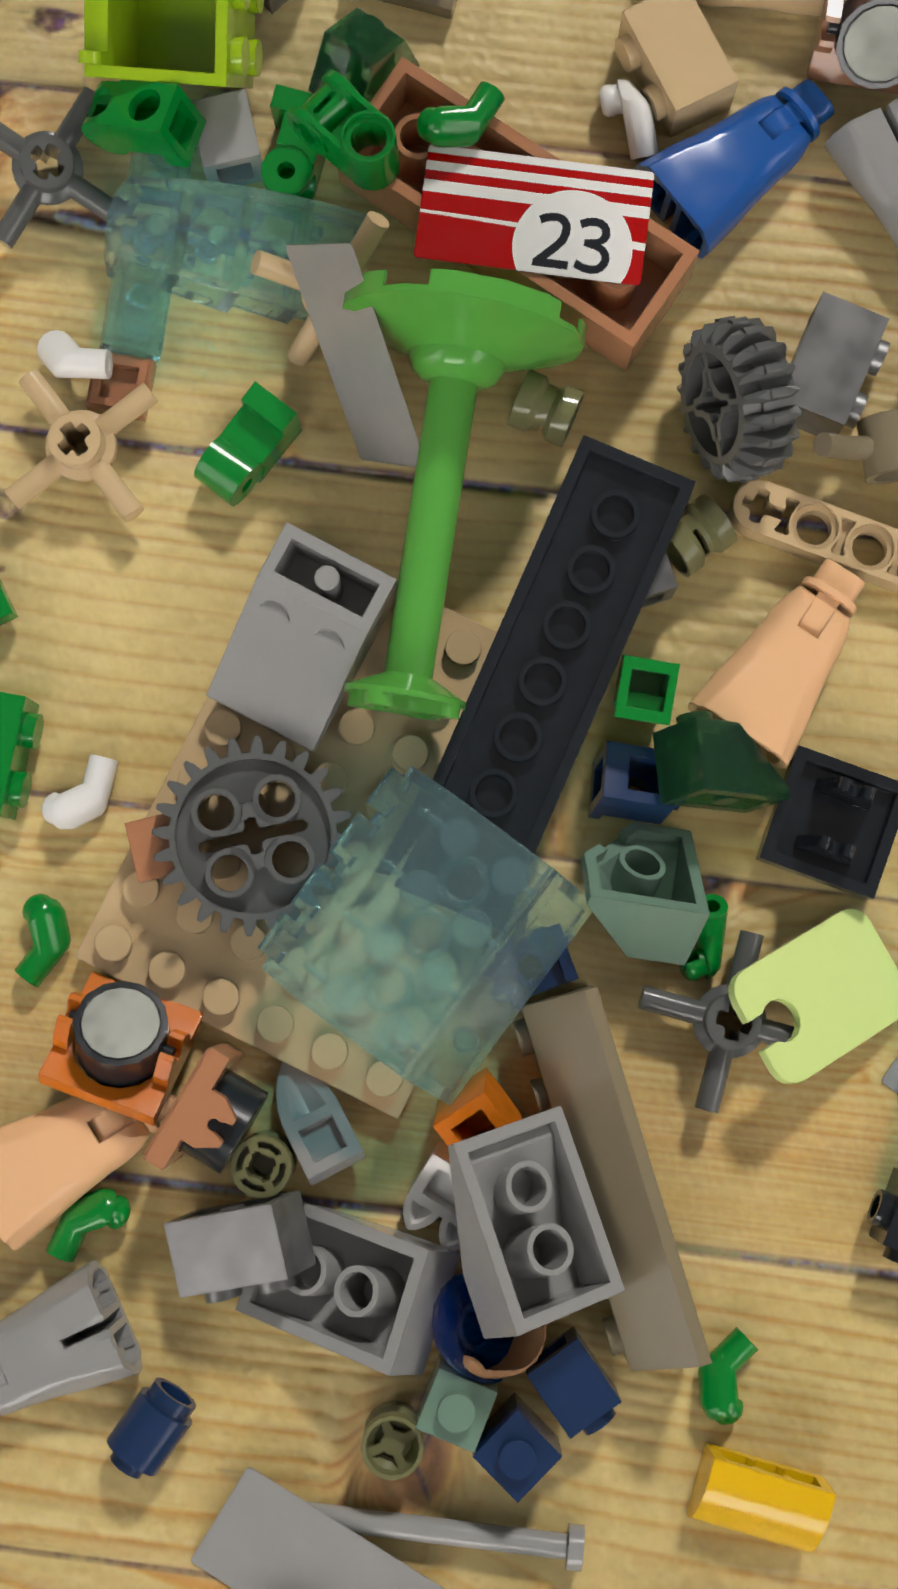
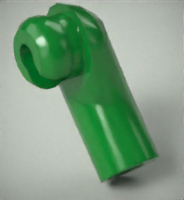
M46 894L31 896L23 906L22 913L24 919L28 922L33 946L14 969L20 977L35 987L41 985L69 949L71 943L65 909L58 900L50 898Z
M738 1327L709 1353L712 1363L698 1368L700 1405L708 1418L722 1425L734 1424L742 1416L743 1402L738 1399L736 1372L758 1351L757 1347Z

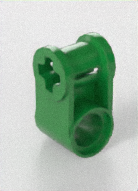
M332 69L328 70L322 76L321 81L323 85L301 108L293 106L286 113V118L294 132L310 149L324 156L356 186L370 191L384 189L393 183L400 167L394 125L386 115L382 114L362 97L344 76ZM369 146H379L383 149L373 156L358 154L362 149Z

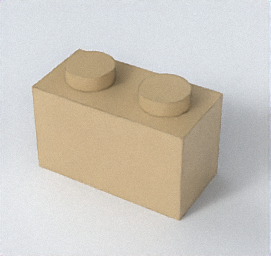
M644 0L623 10L618 38L615 39L617 56L626 72L634 71L642 86L641 94L652 108L654 122L660 120L669 138L730 109L739 80L696 0Z

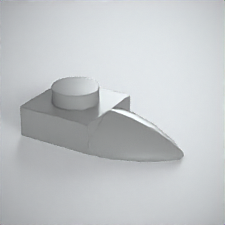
M282 1062L276 1085L277 1111L286 1136L310 1185L313 1186L363 1160L366 1156L338 1099L328 1085Z

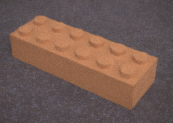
M402 57L370 101L394 125L400 160L399 173L393 183L384 189L376 191L363 190L356 186L338 169L339 183L417 233L428 148L431 145L430 142L424 141L417 132V119L425 108L465 106L468 99ZM496 117L492 119L481 138L474 145L459 147L560 160ZM369 146L362 149L358 154L373 156L383 149L379 146ZM649 218L642 278L638 286L464 265L480 275L506 279L548 293L562 301L561 319L574 325L576 329L579 319H583L587 325L584 344L627 371L690 280L700 250Z

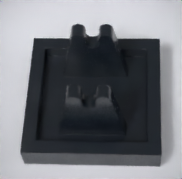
M798 745L787 767L756 860L863 899L873 900L898 831V781Z

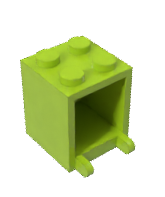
M84 0V50H78V63H84V77L253 89V77L260 76L263 61L261 40L254 39L255 13H262L264 0Z

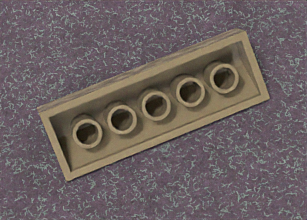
M586 985L520 1005L523 1018L512 1021L522 1056L530 1054L535 1056L541 1077L530 1080L539 1113L561 1106L625 1288V1291L607 1298L613 1316L602 1319L612 1355L624 1353L631 1371L692 1368L711 1364V1357L597 986Z

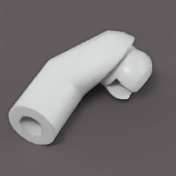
M618 79V84L602 86L599 90L602 113L607 117L623 114L630 159L648 157L659 153L652 108L636 86L626 79Z
M59 330L45 333L38 341L37 355L56 378L110 379L112 376L113 359L109 349L80 348L67 333Z
M90 754L82 784L60 794L54 792L44 799L42 815L46 822L55 825L59 829H75L101 816L108 805L119 761Z

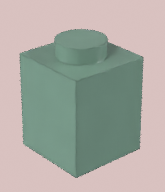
M439 1352L417 1408L415 1429L474 1453L498 1394L497 1379H484L476 1376L467 1370L463 1361Z

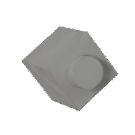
M216 89L206 93L200 99L191 100L207 121L198 142V148L211 193L263 181L261 176L262 157L246 90Z

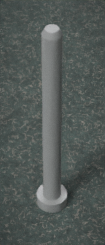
M306 1501L358 1535L565 1560V1570L577 1572L582 1570L585 1525L569 1523L567 1533Z

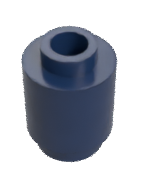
M156 1378L150 1387H142L107 1438V1444L113 1451L110 1455L112 1463L120 1471L132 1478L139 1479L142 1474L148 1476L158 1475L192 1425L190 1416L196 1408L194 1400L179 1386L164 1378Z

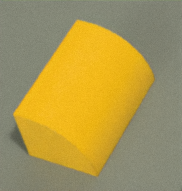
M705 1442L686 1515L689 1518L811 1553L818 1547L826 1532L837 1494L823 1476Z

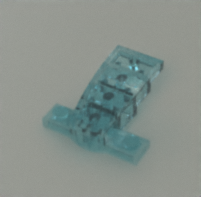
M131 152L127 179L115 192L106 218L104 260L107 276L111 279L99 349H109L113 353L153 359L157 363L162 354L171 294L225 313L232 307L286 324L293 318L306 321L309 313L303 305L301 291L251 274L250 266L255 252L261 250L289 260L286 245L351 243L367 214L337 205L265 189L190 179L193 158L189 168L169 165L161 155Z

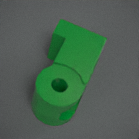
M120 80V82L102 81L97 85L92 104L81 125V131L90 142L110 153L125 155L131 151L161 155L171 166L189 168L207 121L179 84Z
M276 84L270 108L275 128L280 131L276 147L265 156L261 164V176L269 202L275 209L284 213H297L303 211L312 203L326 158L310 149L294 132L286 118V113L293 106L301 108L313 93Z
M256 381L242 397L241 402L243 405L220 436L205 450L194 471L196 479L232 506L239 504L258 482L261 483L302 432L298 414Z
M622 655L613 706H615L614 717L670 726L680 664Z

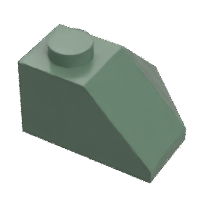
M633 822L623 828L618 838L605 847L598 844L584 853L581 859V868L587 905L627 957L685 966L710 915L692 833L689 830Z

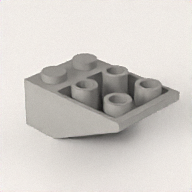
M286 522L257 575L206 696L294 743L315 752L346 694L344 691L345 684L353 681L395 603L397 579Z

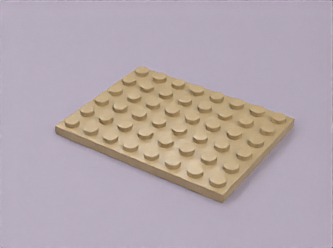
M394 605L353 681L384 672ZM444 607L433 680L464 702H467L497 632ZM609 686L607 687V689H606V691H605V693H604V696H603V698H602V700H601V703H600V705H599V707H598V710H599V708H600V706H601V704H602V702H603V700H604V698H605V696H606V694H607V692H608V690H609V688H610ZM346 692L315 752H312L207 697L146 818L162 814L156 809L157 804L176 803L178 796L170 790L167 783L171 780L184 785L188 784L191 778L184 768L183 763L185 761L195 764L201 770L208 766L204 748L209 746L222 759L228 756V741L230 738L236 740L242 753H250L254 737L260 736L264 753L272 755L280 740L286 741L285 759L293 762L299 754L307 751L309 756L304 768L306 772L312 774L323 767L329 770L324 780L320 783L323 791L340 787L343 790V793L331 803L333 811L343 810L351 812V817L344 822L336 824L338 833L354 837L353 843L336 846L335 851L336 855L350 863L349 867L330 868L328 875L337 883L339 889L332 891L319 887L315 893L320 899L323 908L318 911L306 902L298 906L302 918V924L298 926L284 913L278 916L279 928L277 934H272L265 919H259L256 921L252 937L246 936L243 919L234 918L230 928L224 933L220 930L221 913L213 911L208 918L199 922L197 916L202 902L195 898L182 906L177 903L180 895L186 889L182 881L164 885L162 882L164 878L139 883L131 849H129L74 957L121 981L141 984L155 992L160 999L179 1003L204 1012L201 1021L398 1119L492 929L489 925L388 882L458 720L441 718V721H432L395 713L348 706L349 693ZM282 783L266 785L258 797L261 809L272 817H282L288 814L294 806V795L291 789ZM222 796L207 798L199 809L201 824L212 831L227 828L234 818L232 803ZM248 819L244 821V832L203 841L199 845V850L202 853H209L233 846L248 845L251 854H258L263 852L262 842L264 840L305 831L307 823L305 820H296L272 827L259 828L256 819ZM284 842L278 845L272 855V864L275 870L284 877L300 875L308 863L305 849L295 842ZM226 855L215 862L212 869V878L220 889L235 891L246 883L248 868L240 857Z

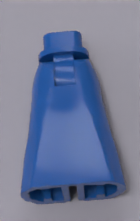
M805 79L793 89L783 87L776 94L760 98L715 125L669 146L636 165L634 169L654 173L650 209L663 222L673 215L669 229L672 233L700 250L698 257L703 259L737 226L751 208L782 177L792 170L803 157L809 143L818 138L820 125L831 118L835 110L830 100L812 80Z

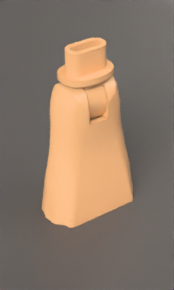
M825 559L814 577H804L799 587L785 595L770 610L765 619L746 641L722 664L688 703V709L696 719L719 734H734L737 730L742 733L741 737L748 740L756 748L761 762L779 769H786L805 732L819 695L843 649L849 631L850 618L857 611V607L853 602L865 586V583L838 563Z
M171 1090L154 1126L75 1096L37 1113L0 1126L1 1240L12 1250H18L53 1223L106 1176L130 1160L150 1137L148 1129L152 1133L157 1132L160 1127L159 1122L166 1117L176 1100L173 1091Z

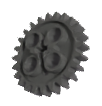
M260 736L254 737L250 753H242L234 738L229 739L228 756L222 759L209 746L204 748L208 766L201 770L195 764L185 761L183 765L191 780L187 785L169 780L167 786L178 796L175 804L160 803L156 806L158 811L171 819L169 826L152 829V835L169 840L170 848L154 855V860L161 862L173 861L175 867L162 882L164 885L183 882L186 889L177 901L180 906L191 902L195 898L202 902L197 916L199 922L208 918L213 911L221 913L220 930L224 933L230 928L234 918L243 919L246 936L251 937L255 930L256 921L259 919H265L272 934L278 933V916L284 913L297 926L302 924L298 906L306 902L312 908L320 911L323 906L315 893L318 888L323 887L332 891L339 889L337 883L328 875L330 868H348L350 864L344 858L335 854L336 846L353 843L354 837L337 832L336 824L344 822L351 817L350 811H333L331 803L343 793L342 788H332L323 791L320 783L324 780L329 770L323 767L312 774L306 772L304 768L309 756L307 751L299 754L293 762L285 759L286 741L280 740L276 745L272 755L264 753ZM282 783L291 789L294 795V806L288 814L282 817H272L261 809L258 797L266 785ZM212 796L227 798L234 807L232 822L227 828L219 831L205 828L199 819L201 804ZM248 819H256L259 828L272 827L296 820H305L307 823L305 831L264 840L262 842L263 852L258 854H251L248 845L233 846L209 853H202L199 850V845L203 841L244 832V821ZM284 842H295L305 849L308 863L300 875L284 877L275 870L272 864V855L278 845ZM226 855L240 857L248 868L246 883L235 891L220 889L212 878V869L215 862Z

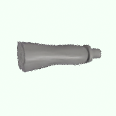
M897 98L889 103L883 112L881 108L874 109L847 122L832 134L824 147L847 180L880 220L898 249Z
M97 1260L90 1261L54 1283L21 1308L0 1320V1416L53 1398L114 1382L138 1374L142 1370V1352L107 1270Z

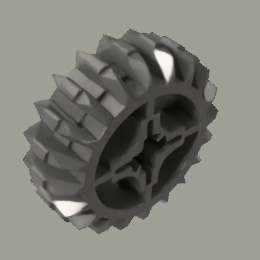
M735 316L715 319L714 323L704 324L702 329L693 331L690 343L684 345L683 355L685 361L679 363L678 366L682 377L681 384L677 386L682 399V406L679 411L684 414L686 423L683 431L690 434L693 454H700L702 467L704 470H711L716 480L726 479L728 482L740 480L741 483L760 479V477L770 475L773 471L782 469L784 460L792 457V441L799 438V430L795 421L797 417L802 415V411L796 403V393L800 388L794 385L792 376L795 365L788 363L785 358L787 350L785 342H776V332L773 326H764L760 318L748 319L747 317L735 318Z

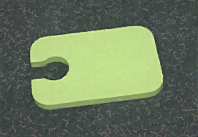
M846 909L833 914L736 973L728 986V996L742 1024L749 1023L760 1016L770 1001L780 1002L789 1009L794 1019L792 1036L786 1042L771 1043L758 1053L774 1079L783 1084H795L808 1079L898 1020V968L867 916L859 910Z

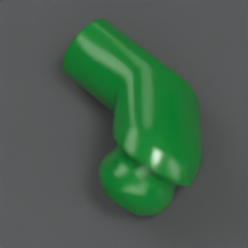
M482 81L465 106L425 108L417 119V132L424 141L430 142L435 147H470L481 138L505 101V97L496 86Z
M706 894L710 915L685 966L679 965L682 975L689 981L699 980L703 976L708 980L721 969L728 904L723 897L716 894Z
M104 1188L84 1194L62 1214L46 1248V1252L62 1261L74 1262L87 1232L98 1230L105 1226L116 1230L126 1224L131 1212L128 1199L120 1195L116 1196L114 1190Z

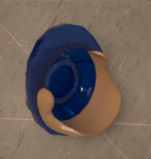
M463 1273L454 1275L441 1288L433 1306L432 1330L435 1344L446 1362L461 1376L481 1384L499 1383L505 1377L526 1371L528 1367L538 1360L546 1340V1324L516 1337L484 1339Z

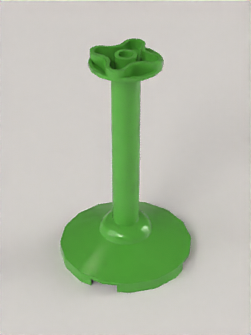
M431 268L429 284L399 283L386 285L388 272L386 269L367 271L362 274L363 282L345 292L342 309L358 311L373 307L386 346L408 356L413 371L423 381L429 383L384 672L348 682L344 686V691L349 693L348 706L432 721H441V718L459 720L460 710L466 709V702L433 680L477 391L493 387L501 379L504 372L551 368L576 360L584 348L587 325L583 319H579L576 329L574 325L560 318L562 301L548 293L506 279L458 270Z

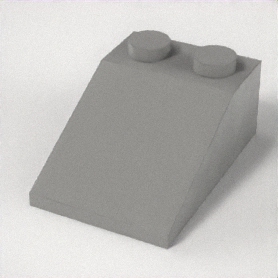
M561 1106L448 1145L463 1277L484 1339L522 1335L625 1291Z
M302 1199L316 1264L295 1275V1286L279 1292L260 1294L258 1285L243 1287V1294L240 1295L236 1311L388 1376L423 1375L460 1253L409 1233Z

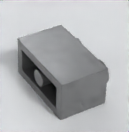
M823 291L810 315L790 363L795 365L792 374L794 385L800 388L796 393V403L802 411V415L797 417L795 421L798 429L817 436L821 432L839 434L844 426L852 429L855 428L868 399V395L859 392L867 373L872 376L877 375L890 347L889 342L881 339L890 318Z
M300 1190L277 1194L272 1197L256 1198L199 1209L164 1223L180 1298L204 1294L206 1303H216L243 1294L242 1287L258 1285L260 1294L279 1292L295 1286V1275L316 1264Z

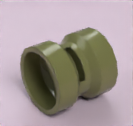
M529 370L515 398L509 415L508 425L521 431L531 428L538 430L542 426L545 441L562 447L580 408L584 391L570 385L562 388L556 387L549 383L546 375Z
M702 494L687 505L686 513L680 518L666 553L670 563L682 575L690 577L704 566L705 558L711 553H722L736 543L737 535L723 510L710 497Z
M272 1130L255 1132L240 1143L232 1154L230 1163L232 1180L237 1188L247 1196L260 1199L272 1197L283 1190L294 1174L297 1156L288 1138L280 1132Z
M396 1400L383 1402L374 1408L366 1419L361 1444L362 1457L368 1469L379 1478L392 1481L403 1479L413 1473L422 1460L425 1432L415 1429L417 1410L406 1402Z

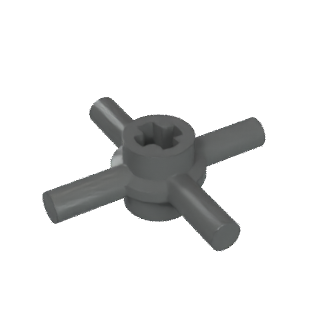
M83 87L56 132L39 131L23 138L0 122V151L12 158L13 177L20 189L0 221V243L7 248L12 249L40 204L57 205L72 198L116 229H119L130 209L83 178V162L76 145L83 136L81 125L88 114L95 93L90 88ZM49 157L56 159L60 175L55 177L49 172L46 179L40 178L36 161L40 159L46 164Z
M740 930L726 985L716 986L708 990L699 1000L646 985L642 988L638 1009L692 1023L696 1038L709 1051L695 1103L696 1108L719 1113L732 1059L752 1052L760 1042L768 1045L774 1042H786L794 1031V1026L766 1019L765 1010L760 1016L749 1023L742 1024L740 1031L730 1030L729 1038H724L725 1027L716 1024V1017L719 1011L729 1013L731 1002L728 996V986L732 977L758 960L764 938L763 935Z

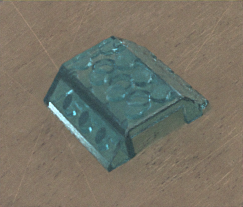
M410 766L404 775L391 767L366 801L367 804L377 810L373 818L368 820L358 812L329 850V853L340 861L338 865L332 870L320 862L291 901L302 911L300 916L295 920L283 912L259 944L258 948L268 956V959L261 968L299 1002L391 1070L451 1106L589 918L592 911L588 907L586 895L452 792L413 766Z

